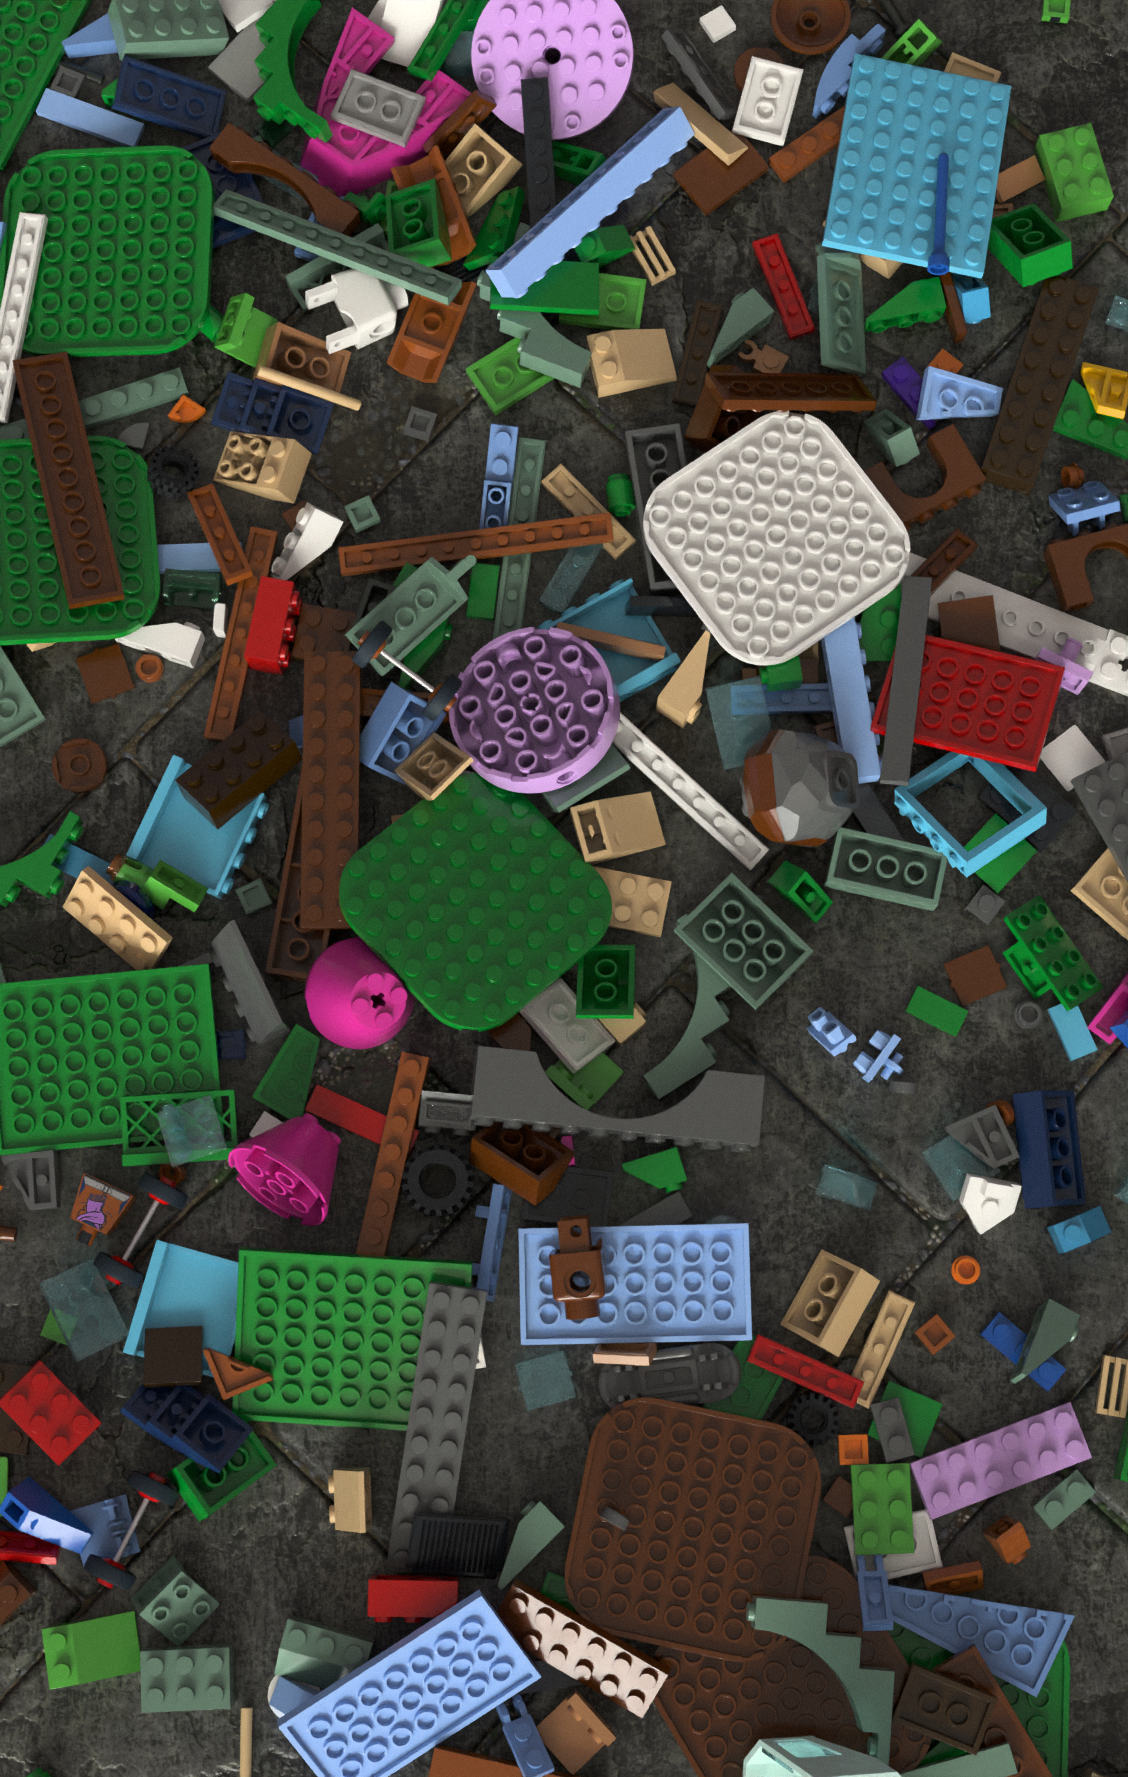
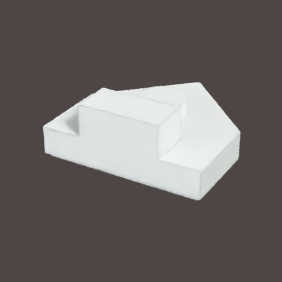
M967 1173L959 1201L968 1213L976 1231L981 1235L1014 1213L1022 1186L1016 1182Z

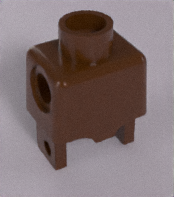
M589 1214L560 1217V1220L557 1221L560 1249H554L549 1254L553 1298L557 1302H564L565 1318L568 1320L600 1316L599 1299L604 1297L607 1291V1275L602 1238H599L596 1245L592 1246ZM573 1226H579L582 1232H575ZM584 1271L589 1275L591 1283L585 1287L578 1286L573 1281V1273Z

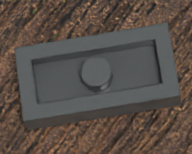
M899 1397L870 1404L885 1462L913 1456L914 1451Z

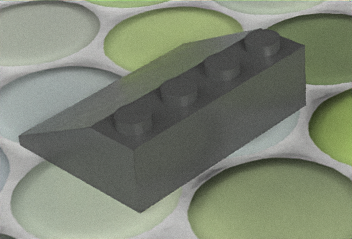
M235 920L228 922L211 942L214 950L210 952V955L216 967L222 966L225 972V976L221 977L227 991H233L237 998V1001L233 1002L238 1015L240 1018L245 1016L249 1026L245 1027V1030L251 1042L257 1041L263 1047L290 1034L291 1029L245 932Z

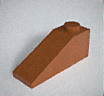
M1004 1515L982 1532L1003 1562L1016 1564L1028 1555L1026 1550L1031 1545L1020 1521Z

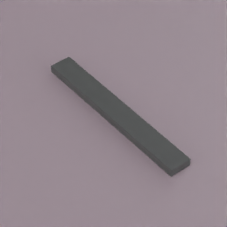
M904 576L880 784L909 786L932 578Z

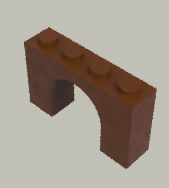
M954 424L929 436L926 444L943 476V486L934 495L926 498H914L904 494L896 486L883 462L864 471L901 519L907 532L911 529L910 526L919 521L920 524H923L935 516V512L941 509L948 511L955 507L961 498L967 496L970 499L982 491L981 488L986 478Z
M1117 523L1104 526L1102 531L1092 533L1091 530L1076 534V538L1066 540L1065 537H1061L1049 542L1050 545L1047 546L1043 554L1062 612L1069 613L1087 608L1094 600L1085 572V559L1088 554L1098 549L1109 548L1121 552L1128 558V524L1118 526Z

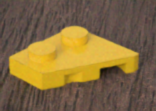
M1083 362L1080 373L1096 413L1123 419L1128 403V372Z

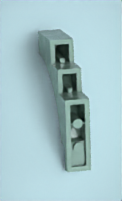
M752 1595V1602H748L746 1608V1620L750 1621V1626L754 1629L771 1631L800 1642L817 1654L840 1681L853 1709L857 1727L863 1732H873L867 1741L868 1755L889 1765L895 1671L885 1667L861 1666V1637L858 1635L826 1632L828 1604L826 1602Z

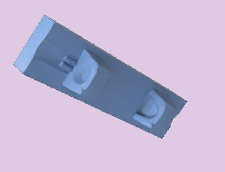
M493 1184L490 1207L476 1206L475 1216L487 1219L481 1262L480 1264L473 1263L472 1275L478 1276L476 1288L488 1290L486 1301L492 1302L495 1299L512 1190L498 1184Z

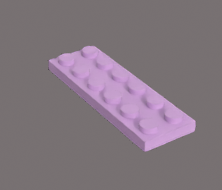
M1066 1402L909 1464L929 1519L933 1520L1090 1459L1092 1456L1071 1402Z

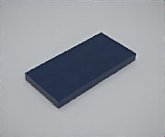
M124 55L112 109L204 139L217 134L219 131L227 91Z

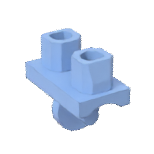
M821 1007L808 1016L811 1025L806 1029L809 1034L834 1057L845 1052L848 1043H853L857 1040L847 1027L829 1011L826 1013Z
M879 1030L874 1033L868 1043L880 1051L876 1059L874 1060L862 1051L853 1063L864 1074L862 1079L869 1083L882 1065L885 1066V1069L880 1076L886 1080L892 1072L899 1076L903 1073V1069L898 1065L903 1056L896 1052L891 1060L888 1058L901 1040L898 1036L894 1034L890 1037Z

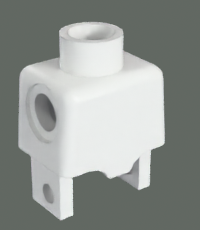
M353 268L331 275V282L305 291V304L308 310L334 301L346 325V329L326 336V348L329 354L352 345L360 349L392 334L396 328L397 310L408 306V297L404 288Z

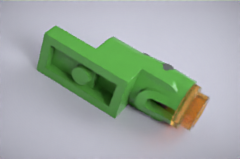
M117 853L105 872L111 876L110 879L115 884L134 894L143 902H151L161 909L165 907L171 898L195 912L209 889L162 860H159L153 870L138 860L136 861L126 855L121 856Z

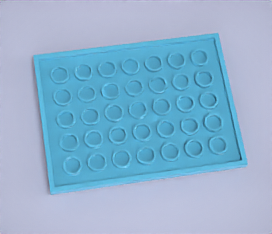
M855 53L822 246L927 267L928 258L934 252L938 156L941 153H947L949 156L945 252L950 258L949 272L982 278L987 256L1011 86Z

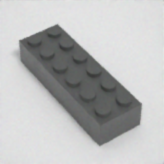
M680 423L625 431V448L633 486L649 596L679 594L681 592L655 559L646 544L643 532V518L646 504L653 491L664 480L686 466Z

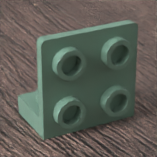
M172 1556L131 1597L139 1615L176 1646H180L219 1606L216 1598L188 1576L182 1563L175 1556Z

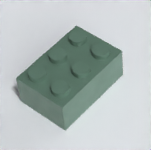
M234 1643L146 1647L140 1651L141 1713L231 1709L235 1704Z

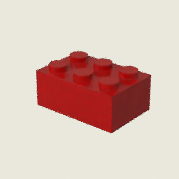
M261 576L244 657L251 670L283 676L284 668H289L292 653L288 649L290 641H295L297 626L294 625L295 616H300L303 600L299 599L300 592L297 591L292 581Z
M40 1360L0 1397V1407L58 1466L101 1424Z
M373 1574L368 1580L367 1617H374L375 1622H392L394 1617H404V1622L420 1623L423 1618H436L460 1602V1577L444 1576V1579H441L439 1577L422 1575Z

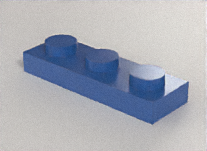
M997 1312L980 1333L983 1338L1015 1365L1017 1364L1027 1335L1004 1315ZM1050 1356L1028 1376L1045 1391H1049L1066 1371V1368Z

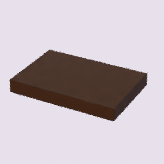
M734 134L748 146V149L729 166L710 149L706 148L673 172V177L705 216L769 170V165L745 136Z

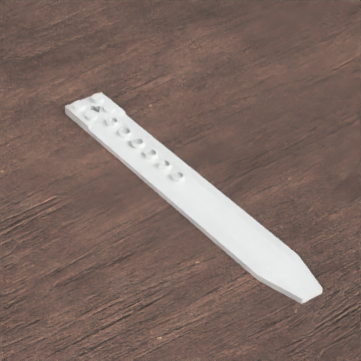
M910 553L904 576H911L926 558ZM957 570L930 597L928 618L940 623L937 603L993 595L1000 647L1034 660L1042 647L1059 655L1066 643V639H1075L1082 643L1083 647L1080 649L1074 663L1093 671L1089 682L1128 696V669L1124 672L1121 670L1122 665L1118 664L1119 660L1124 661V659H1128L1127 635L1097 626ZM903 576V578H902V580H901V598H902V590H903L904 576Z

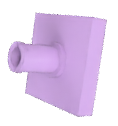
M1067 638L1059 655L1042 647L1034 660L1065 667L1061 687L1078 695L1093 674V671L1074 663L1080 649L1083 647L1082 643L1075 639Z

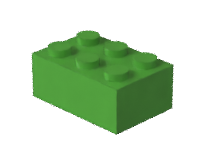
M1088 123L1039 135L1034 152L1046 179L1044 180V185L1055 221L1060 222L1107 210L1114 195L1092 124Z

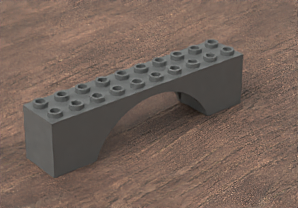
M478 1046L474 1056L468 1119L474 1120V1125L491 1127L493 1122L503 1123V1128L519 1130L522 1128V1125L531 1126V1131L548 1132L551 1128L560 1129L559 1134L577 1135L580 1131L588 1132V1137L605 1138L608 1134L617 1135L616 1140L633 1141L637 1137H644L645 1143L662 1144L665 1140H673V1146L690 1147L694 1143H701L702 1149L718 1150L722 1146H729L730 1152L746 1153V1151H751L752 1147L758 1146L760 1141L765 1076L707 1070L699 1075L690 1091L670 1109L643 1118L617 1119L592 1113L565 1097L547 1077L536 1052Z

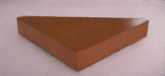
M207 1347L203 1349L223 1400L274 1380L272 1373Z

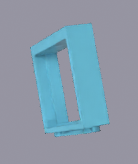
M949 752L910 778L909 786L900 785L895 788L894 804L899 808V813L902 816L906 815L912 821L915 830L920 834L923 833L930 840L932 847L937 852H942L948 858L952 868L957 867L966 878L1046 824L1047 807L1003 764L955 752ZM968 761L1022 814V816L969 852L915 799L916 796Z

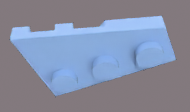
M928 366L924 371L916 420L996 416L999 414L1003 388Z

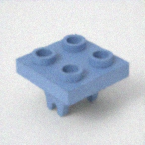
M1101 481L1086 482L1079 489L1063 488L1058 490L1057 493L1048 495L1049 505L1068 525L1069 532H1072L1073 537L1079 533L1080 521L1094 518L1095 525H1098L1099 530H1101L1105 526V515L1120 511L1119 500Z

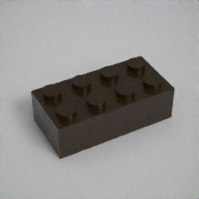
M260 710L176 778L175 781L184 799L216 829H219L303 759L295 741Z

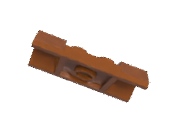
M438 145L432 147L428 156L410 165L391 168L398 190L434 178L437 182L451 241L452 260L432 267L448 265L470 254L476 246V241L440 147Z
M463 282L462 288L449 305L415 293L388 357L387 364L400 374L424 383H437L458 336L477 283Z

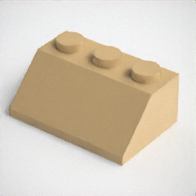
M821 1249L780 1325L839 1357L880 1281L862 1268Z

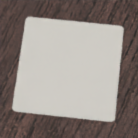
M1073 725L1044 747L1040 759L1066 791L1074 788L1071 783L1073 778L1105 763L1102 756L1076 725Z

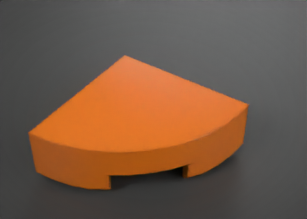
M183 394L167 416L170 420L178 423H190L201 418L206 413V409Z

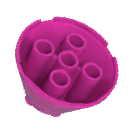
M359 936L338 941L324 950L313 963L305 985V999L310 1014L309 1017L316 1029L331 1042L350 1049L373 1048L389 1041L404 1027L412 1013L415 996L403 984L397 974Z
M305 1113L303 1117H294L236 1145L229 1153L228 1161L230 1167L232 1168L235 1165L239 1172L236 1178L240 1184L265 1207L287 1220L293 1216L302 1219L301 1225L317 1226L325 1220L328 1214L339 1153L338 1145L341 1140L335 1133L327 1131L320 1126L318 1120L313 1115Z

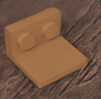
M576 1688L536 1726L543 1743L571 1774H575L605 1744L608 1747L616 1739L615 1731Z

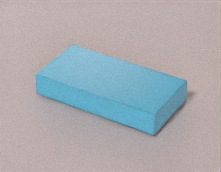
M1062 1004L1047 1010L1070 1062L1098 1050L1078 1005L1070 1011H1066Z

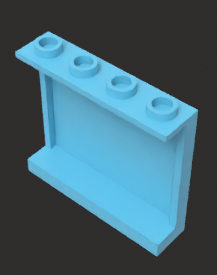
M631 578L625 582L621 579L613 583L609 587V591L602 595L600 593L593 594L586 599V604L579 608H576V606L570 607L561 614V618L554 622L547 620L538 626V629L550 630V627L556 628L558 622H563L665 646L664 659L659 662L595 648L602 656L614 679L620 702L677 671L682 662L676 652L673 654L651 616L625 615V605L630 596H638L633 588V580Z
M173 755L126 856L140 861L153 870L159 860H162L209 888L206 892L207 894L222 899L224 894H229L233 886L234 879H232L235 869H240L244 863L246 854L243 852L247 843L252 844L256 837L257 829L255 826L259 818L263 819L268 811L269 804L266 803L268 799L264 793L260 794L221 828L216 829L184 799L175 779L192 765L186 763L184 759Z
M156 1240L123 1353L144 1357L145 1329L203 1326L204 1348L209 1347L233 1357L235 1353L239 1262ZM203 1352V1374L213 1377Z

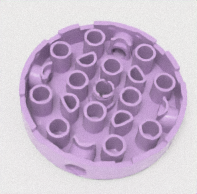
M490 0L482 11L474 30L471 60L473 75L479 91L492 97L497 104L492 112L509 127L524 134L521 79L548 77L552 140H565L592 131L617 109L631 81L634 47L628 23L615 0ZM551 49H557L561 54L560 60L555 64H550L546 60V54Z
M528 627L508 632L483 646L471 657L472 662L463 673L460 672L458 678L463 683L454 695L458 699L449 710L452 734L460 750L471 756L474 760L470 764L472 768L482 778L499 788L517 793H542L562 788L580 779L594 768L604 757L614 740L620 719V698L614 679L598 651L586 640L583 641L569 631L550 627V630Z

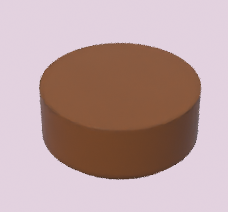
M155 654L142 655L136 662V672L140 679L145 682H156L164 674V664Z
M999 1099L987 1105L986 1108L996 1105L1006 1127L1013 1123L1015 1113L1010 1103Z

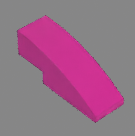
M1128 971L1087 1026L1088 1029L1110 1045L1117 1037L1110 1027L1128 1010Z

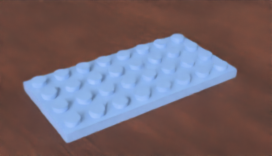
M748 1223L590 1227L592 1246L596 1245L599 1238H602L604 1245L607 1291L604 1297L599 1299L600 1316L575 1320L566 1319L564 1302H557L553 1298L549 1254L554 1249H560L558 1228L518 1229L521 1345L752 1340ZM573 1227L575 1232H582L580 1227ZM584 1271L573 1273V1281L578 1286L585 1287L591 1283L589 1275Z
M477 1590L277 1719L279 1729L318 1777H388L541 1678V1675L482 1592Z

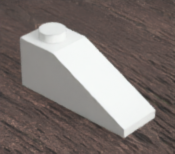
M175 622L144 626L130 635L115 640L117 643L149 654H155L158 657L194 669L205 637L202 631H200L199 626L189 622H185L184 625Z

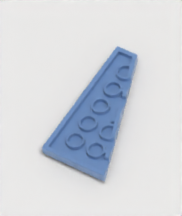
M888 1584L894 1622L954 1654L975 1644L992 1674L1037 1697L1075 1617L1072 1614Z

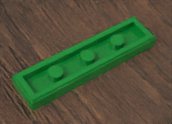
M480 0L447 1L408 66L407 70L410 75L432 82Z

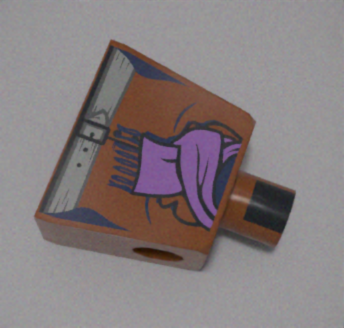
M84 1173L71 1213V1219L82 1223L76 1240L91 1246L98 1231L111 1236L135 1203L137 1197Z

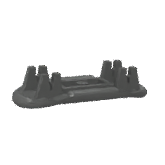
M718 1343L659 1349L650 1366L605 1364L599 1375L598 1388L602 1399L611 1408L627 1400L640 1397L660 1398L688 1405L715 1402L727 1398L738 1387L741 1378V1367L735 1354L726 1346Z

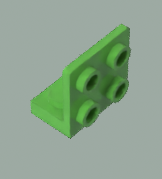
M243 293L230 298L214 347L256 368L266 330L277 323L278 320L252 307L255 297Z
M601 1053L575 1074L567 1068L561 1059L554 1066L551 1065L545 1073L553 1085L573 1103L590 1111L621 1077L623 1070L604 1053Z

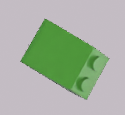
M135 1610L48 1625L42 1629L50 1690L141 1671V1648Z

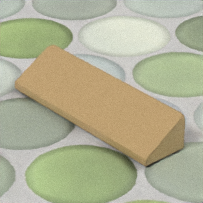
M674 83L660 87L653 92L654 102L662 109L681 107L695 133L693 136L728 166L748 149V146Z

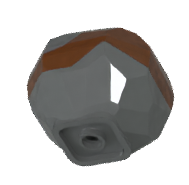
M777 729L767 732L747 751L744 757L743 771L740 776L743 799L742 811L746 817L750 818L755 829L771 841L804 847L819 846L830 839L846 822L853 810L859 806L860 793L857 762L852 754L846 753L842 747L833 741L814 734Z

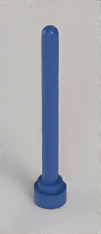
M941 153L938 156L934 252L928 258L927 265L928 272L933 275H944L950 270V258L945 252L949 156L947 153Z

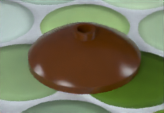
M774 0L771 9V25L780 42L795 52L808 55L821 54L836 47L847 34L851 19L850 6L847 0ZM811 23L813 27H806L805 24Z

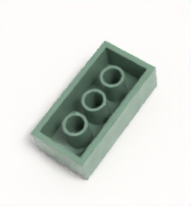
M112 0L107 12L120 60H122L124 55L134 59L220 55L229 40L219 0Z
M840 827L834 836L824 887L934 911L938 906L948 858L942 852H937L931 847Z

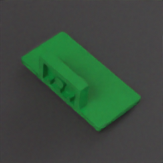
M1041 896L1033 898L1003 918L1018 940L1016 944L1004 951L1003 955L1034 1000L1052 989L1066 1011H1070L1103 989V985Z

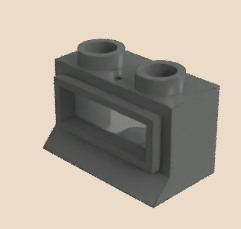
M422 1091L419 1127L425 1128V1133L441 1134V1130L445 1129L453 1130V1135L469 1137L470 1132H476L477 1125H474V1120L468 1119L471 1095Z

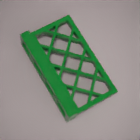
M235 1089L120 1097L123 1166L228 1160L229 1153L239 1144ZM217 1096H229L230 1108L223 1116L210 1106ZM201 1097H212V1098H211L208 1102H206V1101H205L204 1099H202ZM189 1098H196L204 1105L194 1118L182 1108V1105ZM173 1099L183 1100L178 1104ZM160 1100H168L176 1107L166 1119L153 1109ZM145 1101H154V1102H153V1104H152L151 1106H149ZM127 1102H139L147 1109L138 1121L128 1114ZM206 1109H209L219 1118L210 1131L197 1121ZM178 1110L191 1121L181 1133L168 1122ZM149 1112L162 1122L153 1134H150L140 1125ZM229 1113H230V1122L225 1119L226 1116H227ZM129 1121H130L132 1124H134V1125L130 1128V1130H129ZM221 1122L231 1129L232 1141H220L212 1134ZM193 1123L206 1134L199 1143H191L183 1136ZM164 1126L177 1135L170 1145H163L155 1138ZM136 1127L149 1138L142 1147H130L129 1135ZM208 1137H210L214 1142H204V1141H205ZM179 1139H181V1140L184 1141L186 1144H176V1143L178 1142ZM151 1141H153L157 1146H147V1145H148Z

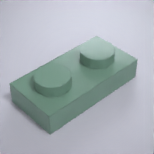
M1074 1469L1031 1507L1049 1529L1053 1530L1096 1492L1081 1473Z

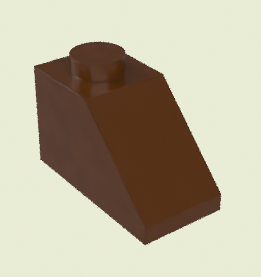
M520 1012L499 1027L487 1030V1034L500 1048L531 1051V1028L528 1026L530 1024Z

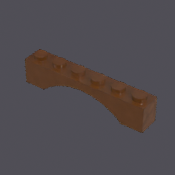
M228 123L209 147L213 160L234 174L251 173L264 175L291 187L311 208L318 225L349 237L360 225L359 209L349 200L344 202L338 198L335 191L329 186L324 185L322 187L316 183L310 173L304 170L300 172L288 158L277 156L263 141L257 142L252 139L251 135L240 126L236 128Z

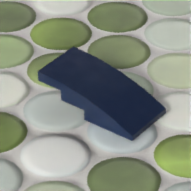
M228 371L210 424L234 432L295 439L309 452L317 455L334 403L286 385L279 387L257 378L253 381Z
M142 1383L120 1410L123 1415L155 1438L217 1473H220L253 1431L250 1425L208 1393L204 1397L190 1385L144 1387Z

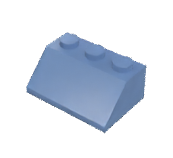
M391 682L360 735V762L406 785L394 770L433 732L436 733L447 713L442 711L436 720L431 721L422 713L428 704L426 700Z

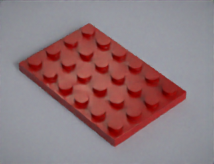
M926 635L914 743L1036 772L1065 673V667ZM895 649L870 727V731L881 735L886 733Z

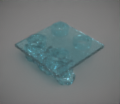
M212 1095L176 1107L173 1104L165 1105L162 1107L163 1111L157 1113L172 1167L227 1149Z

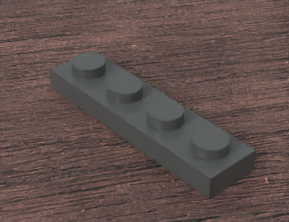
M667 29L661 36L667 44V50L675 56L681 65L682 72L691 79L695 85L696 92L709 105L711 114L718 120L734 119L738 108L683 29Z

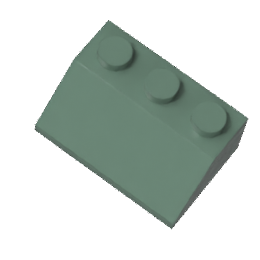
M611 744L604 757L587 774L569 785L552 791L542 792L541 795L551 811L559 813L631 768L615 746Z
M291 1615L287 1619L274 1674L325 1689L369 1661L375 1639Z

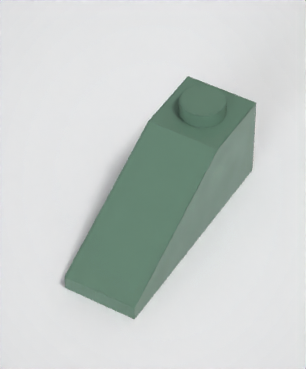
M754 288L746 293L740 292L731 301L732 306L707 362L709 368L717 364L770 323L774 310Z
M1051 1299L1041 1304L1037 1308L1010 1381L1017 1383L1067 1342H1072L1079 1331V1326L1076 1324L1080 1315Z
M541 1499L537 1503L531 1500L520 1511L523 1517L519 1521L498 1582V1587L501 1590L565 1527V1524Z

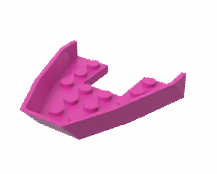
M353 7L312 110L327 120L333 136L325 143L319 138H311L306 133L298 168L300 172L304 170L314 177L315 182L322 187L324 185L329 186L335 191L338 198L340 196L345 197L349 192L357 194L392 178L391 168L410 165L427 156L428 154L423 145L467 97L472 94L438 70L432 82L426 80L416 91L417 94L426 97V103L406 148L331 120L330 115L350 70L353 69L368 75L395 43L393 36Z

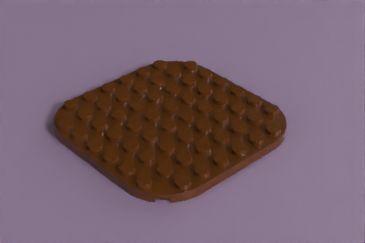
M653 1397L627 1400L612 1408L600 1420L591 1437L565 1564L567 1595L579 1616L613 1636L728 1661H753L765 1657V1655L774 1651L788 1637L751 1627L750 1621L746 1620L747 1603L752 1602V1595L801 1599L821 1493V1473L813 1451L804 1439L791 1429L764 1420ZM608 1506L629 1519L630 1522L625 1531L599 1516L604 1507Z
M809 1555L801 1599L819 1600L828 1604L826 1632L856 1634L861 1637V1666L885 1667L895 1671L893 1713L910 1669L909 1664L888 1630L863 1631L858 1584L852 1574L831 1559ZM788 1637L781 1646L765 1655V1657L746 1662L728 1661L664 1646H659L653 1659L670 1668L666 1680L654 1698L655 1705L698 1777H743L744 1759L759 1739L814 1736L868 1755L867 1741L873 1732H863L857 1727L848 1696L833 1671L817 1654L796 1640ZM891 1722L888 1766L898 1773L916 1768L926 1755L932 1737Z

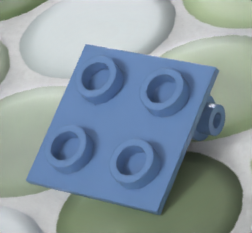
M126 1494L70 1511L94 1532L85 1549L80 1554L83 1567L90 1554L114 1559L133 1521ZM135 1530L121 1558L141 1551Z

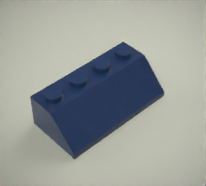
M1039 1090L1013 1094V1110L1017 1130L1016 1141L1020 1156L1019 1169L1021 1171L1022 1198L1025 1208L1086 1204L1074 1091Z

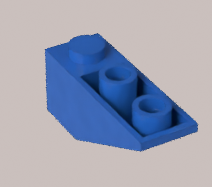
M30 1476L11 1489L0 1506V1514L18 1530L79 1554L83 1552L94 1534L92 1530Z

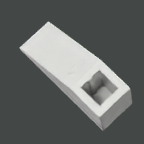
M307 502L305 507L298 512L296 517L297 523L293 531L286 536L284 549L280 557L274 560L270 576L275 579L288 580L332 546L343 521L335 515Z

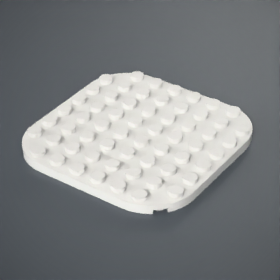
M789 410L787 412H772L758 418L664 480L649 497L643 518V532L649 550L718 643L735 658L755 665L783 663L805 651L890 593L902 580L909 562L910 540L903 522L837 436L818 418L806 413L805 415L789 413Z

